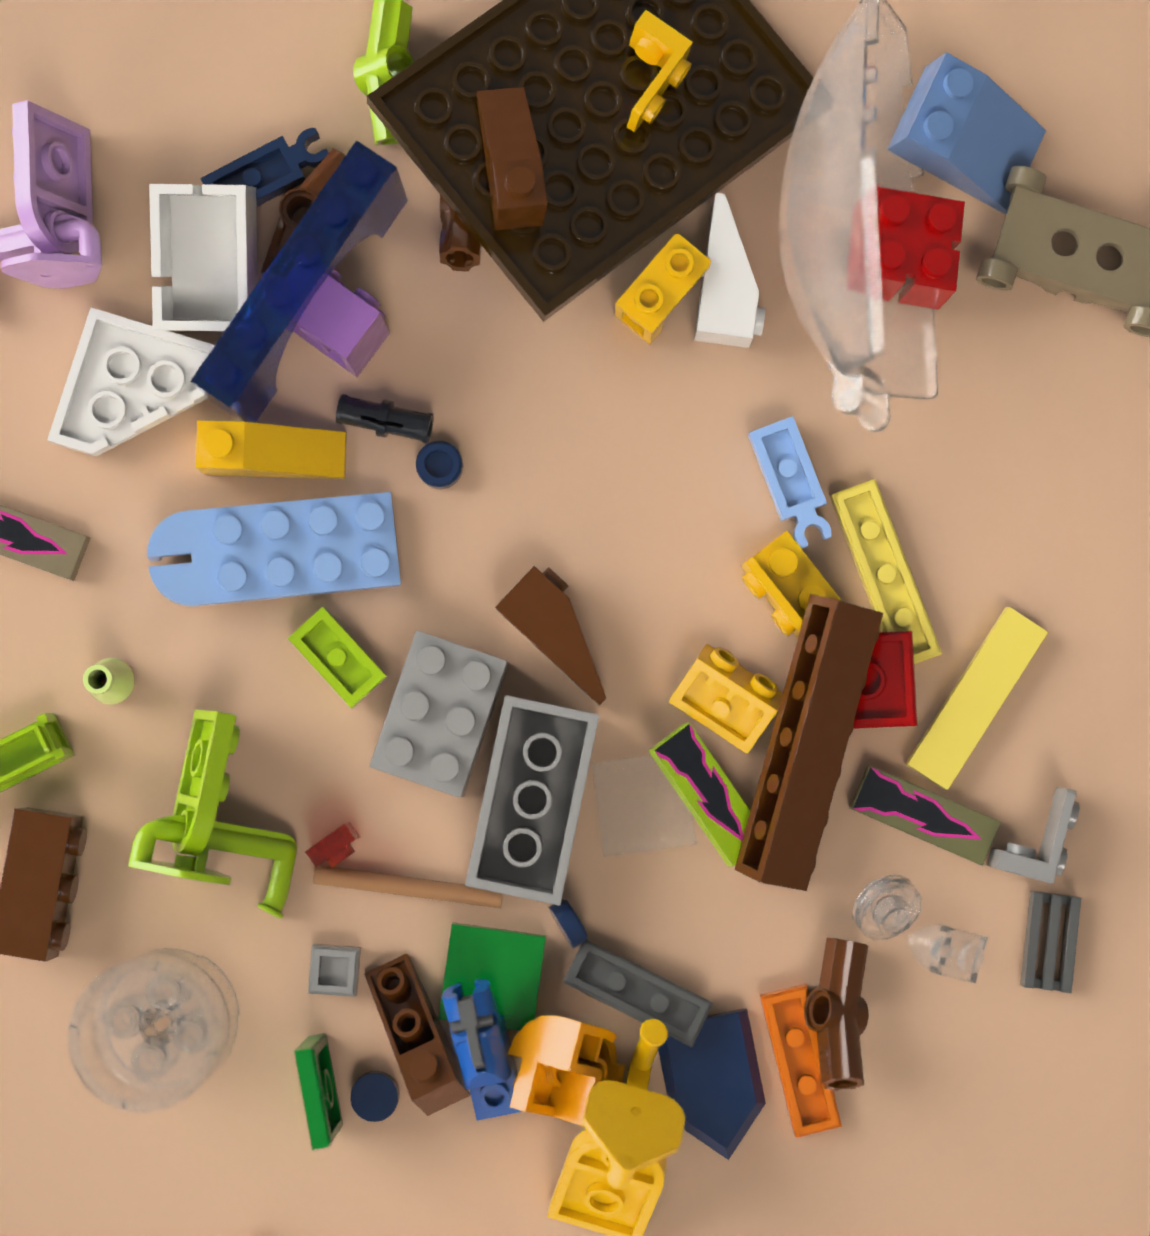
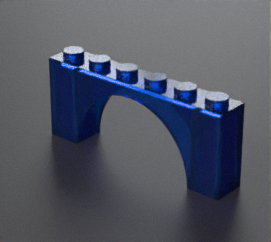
M357 140L355 141L190 380L214 404L241 422L256 423L278 391L276 388V375L282 354L299 319L320 286L338 263L358 243L371 235H378L383 238L408 202L398 169L395 165Z

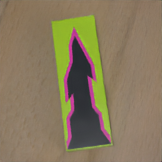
M690 722L684 723L649 749L648 752L726 865L734 867L738 859L750 810Z

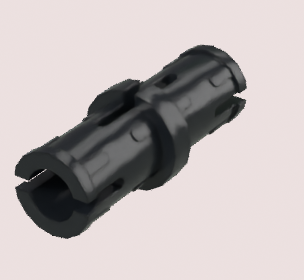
M342 394L337 405L336 423L374 430L376 436L384 438L388 434L428 443L433 429L434 414L395 407L394 401L383 400L382 403H377Z

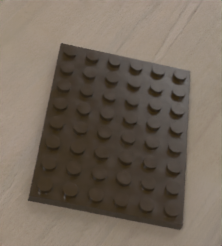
M502 0L367 95V105L543 322L829 110L833 103L831 98L750 0ZM647 10L693 42L686 59L692 65L677 88L670 84L664 91L662 97L666 101L654 121L649 124L643 120L638 129L633 132L627 128L632 109L662 69L658 65H650L641 60L635 50L629 46L635 23L644 11ZM524 87L541 156L548 205L542 226L495 230L476 94L477 91Z

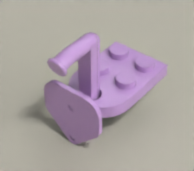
M28 100L12 104L13 179L16 209L21 224L0 229L1 272L46 288H71L94 283L97 281L102 267L99 232L93 225L90 129ZM79 252V255H69V254H73V253Z

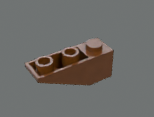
M406 953L365 973V978L411 1101L429 1116L470 1096L469 1089H466L464 1086L460 1066L409 955Z

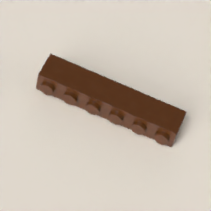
M810 593L736 862V871L760 883L807 891L811 874L816 866V856L823 830L828 822L829 809L836 783L841 775V765L847 743L854 728V718L860 696L866 684L867 671L874 645L879 637L882 612Z

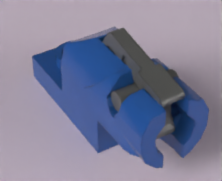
M475 979L476 989L473 990L472 995L464 996L461 982L447 988L442 994L454 1050L458 1057L464 1086L470 1090L477 1121L523 1112L510 1107L517 1069L513 1055L507 1054L511 1044L504 1015H499L491 984L488 980Z

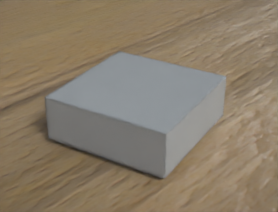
M313 944L308 993L356 997L358 993L361 947Z

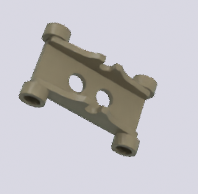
M1026 166L1012 167L1005 185V189L1011 193L1010 204L997 245L991 258L981 261L976 280L989 288L1011 290L1015 278L1018 277L1034 283L1046 292L1055 295L1060 291L1069 292L1075 295L1074 301L1107 306L1128 312L1124 328L1136 335L1150 337V228L1044 195L1042 193L1047 180V176L1044 173ZM1060 231L1072 234L1077 242L1075 253L1069 256L1057 254L1051 244L1053 235ZM1106 245L1113 246L1120 252L1122 261L1118 269L1112 271L1105 270L1098 264L1096 256L1100 247Z

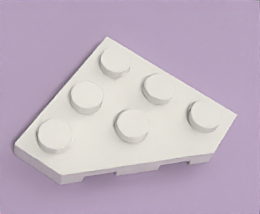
M90 308L47 440L53 444L97 457L212 397L222 371L227 350L223 347L167 330H153L151 325Z

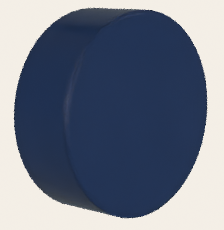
M433 441L426 444L419 451L416 458V470L420 479L427 486L434 489H446L453 486L460 479L463 472V460L459 451L452 444L445 441Z
M561 899L560 906L553 904L548 907L560 931L572 948L587 940L588 934L567 900Z
M370 1071L363 1074L354 1084L350 1096L351 1105L360 1118L370 1122H379L385 1120L394 1112L399 1102L400 1091L397 1082L391 1075L383 1071Z

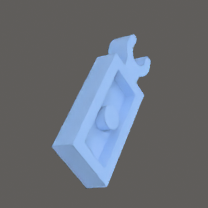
M792 416L749 432L748 438L781 522L793 517L796 521L794 540L801 549L806 548L808 542L804 532L809 526L819 529L823 541L831 537V527L823 517L817 516L815 509L825 506L827 501L794 417Z

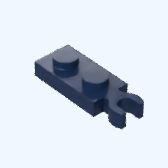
M309 128L301 132L296 140V144L290 147L282 135L200 179L203 184L248 185L256 187V207L302 184L305 177L301 169L306 166L316 168L329 152L327 149L321 150L316 154H311L307 151L311 143L320 139L316 128Z

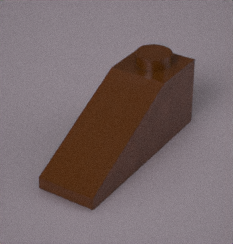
M524 87L477 91V104L495 230L542 226L548 203L541 156Z
M533 566L495 608L600 706L605 701L606 696L570 599L563 593L569 586L549 567L542 573Z

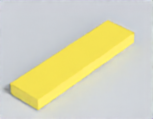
M876 479L832 494L830 500L872 610L883 613L879 627L880 631H913L914 664L941 655L940 646Z
M1006 607L905 765L942 789L948 790L1047 636L1048 631L1011 607Z

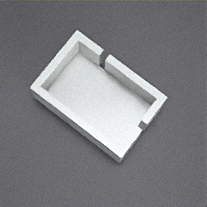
M149 184L152 277H172V286L152 287L153 330L245 332L258 330L256 187L248 185Z

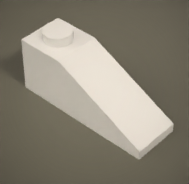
M716 193L712 206L706 257L711 260V265L702 279L694 341L749 348L753 335H762L766 308L757 307L759 290L726 195Z

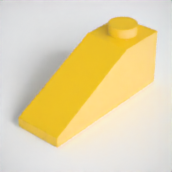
M197 420L195 468L206 476L345 479L347 433L254 422Z

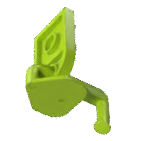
M195 709L173 815L146 823L137 832L133 841L128 866L179 878L230 885L232 877L218 871L205 869L209 849L272 859L274 861L268 890L263 903L259 902L257 907L282 919L284 916L282 910L289 894L297 855L296 842L290 835L215 821L219 802H224L228 794L230 776L228 773H225L228 755L234 754L236 751L240 729L239 726L235 725L237 715ZM156 840L172 842L174 851L180 853L176 854L174 863L152 860Z

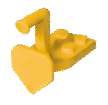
M649 1019L642 1023L639 1033L640 1038L629 1064L626 1083L603 1080L594 1084L590 1089L583 1115V1124L587 1130L578 1134L571 1144L550 1202L548 1218L609 1236H643L664 1186L667 1170L666 1157L678 1151L685 1123L684 1112L675 1100L668 1096L648 1091L652 1064L659 1046L664 1044L668 1037L667 1027L662 1021Z

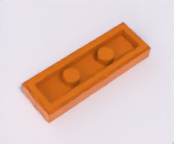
M801 984L760 994L795 1138L842 1127L833 1090L824 1089L823 1084H821L817 1032L808 1028L804 1018V1006L809 996L807 985Z

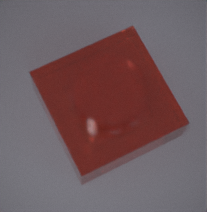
M348 822L306 850L305 853L315 867L328 862L334 868L356 852L351 844L361 837L351 822Z

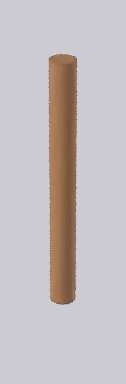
M320 865L315 866L313 884L493 908H501L503 898L501 893L468 887L465 884Z

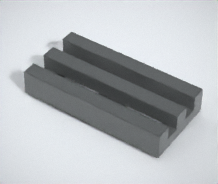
M1030 891L1020 983L1022 987L1072 993L1081 907L1080 897ZM1045 902L1050 903L1043 972L1042 978H1036L1035 970L1042 904ZM1061 905H1066L1059 978L1054 980Z

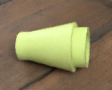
M105 658L85 671L83 683L97 701L113 705L124 701L131 694L134 687V674L126 662L117 658ZM106 674L107 682L105 686L100 685L101 675Z

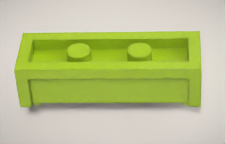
M44 713L37 716L36 722L0 739V793L75 756L55 714Z

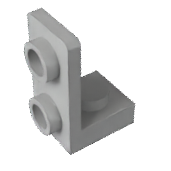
M1056 788L1037 860L1034 859L1035 849L1008 842L1006 851L991 848L987 866L1053 884L1055 876H1060L1066 865L1068 851L1067 848L1063 847L1067 829L1072 830L1079 815V802L1075 801L1076 791L1068 788Z

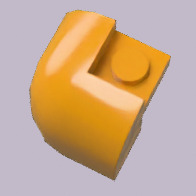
M541 1016L526 1023L515 1035L507 1053L522 1058L519 1072L514 1080V1092L510 1107L524 1112L555 1117L584 1126L583 1115L587 1097L592 1086L603 1080H614L621 1083L623 1081L625 1065L617 1063L616 1047L614 1044L617 1035L609 1029L560 1016Z

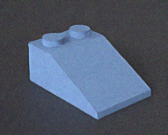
M946 52L924 68L887 150L1006 214L1010 204L1011 193L1005 189L1010 169L1014 166L1030 167L1046 130L988 75Z

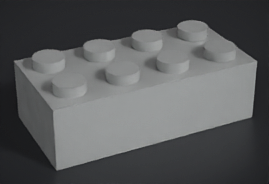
M505 695L465 886L560 906L599 714Z

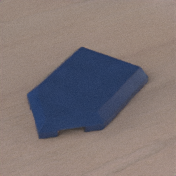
M747 1008L708 1015L692 1048L668 1036L666 1042L659 1046L658 1049L667 1096L681 1106L685 1115L683 1130L727 1160L730 1159L766 1104Z

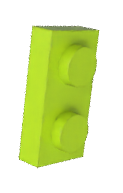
M323 606L288 637V640L350 708H354L388 677Z

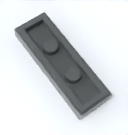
M588 940L581 944L563 983L642 1023L649 1019L662 1021L667 1027L668 1036L691 1048L713 1005L712 1002Z

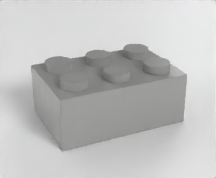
M416 630L369 767L459 798L464 797L509 666L508 661Z

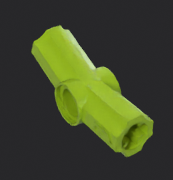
M375 0L373 3L367 51L365 55L359 56L355 60L353 66L355 83L366 96L414 63L408 51L413 7L403 0ZM370 108L375 145L399 144Z

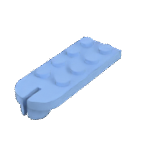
M391 492L181 511L170 515L160 522L150 537L147 549V557L150 562L161 561L163 557L191 554V563L148 567L151 579L160 593L170 601L188 607L399 587L401 585Z

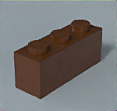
M30 807L14 809L0 886L1 955L46 962L59 957V951L65 950L70 936V923L65 922L68 903L72 904L74 902L79 884L78 875H73L76 856L83 854L87 840V829L82 828L84 816Z

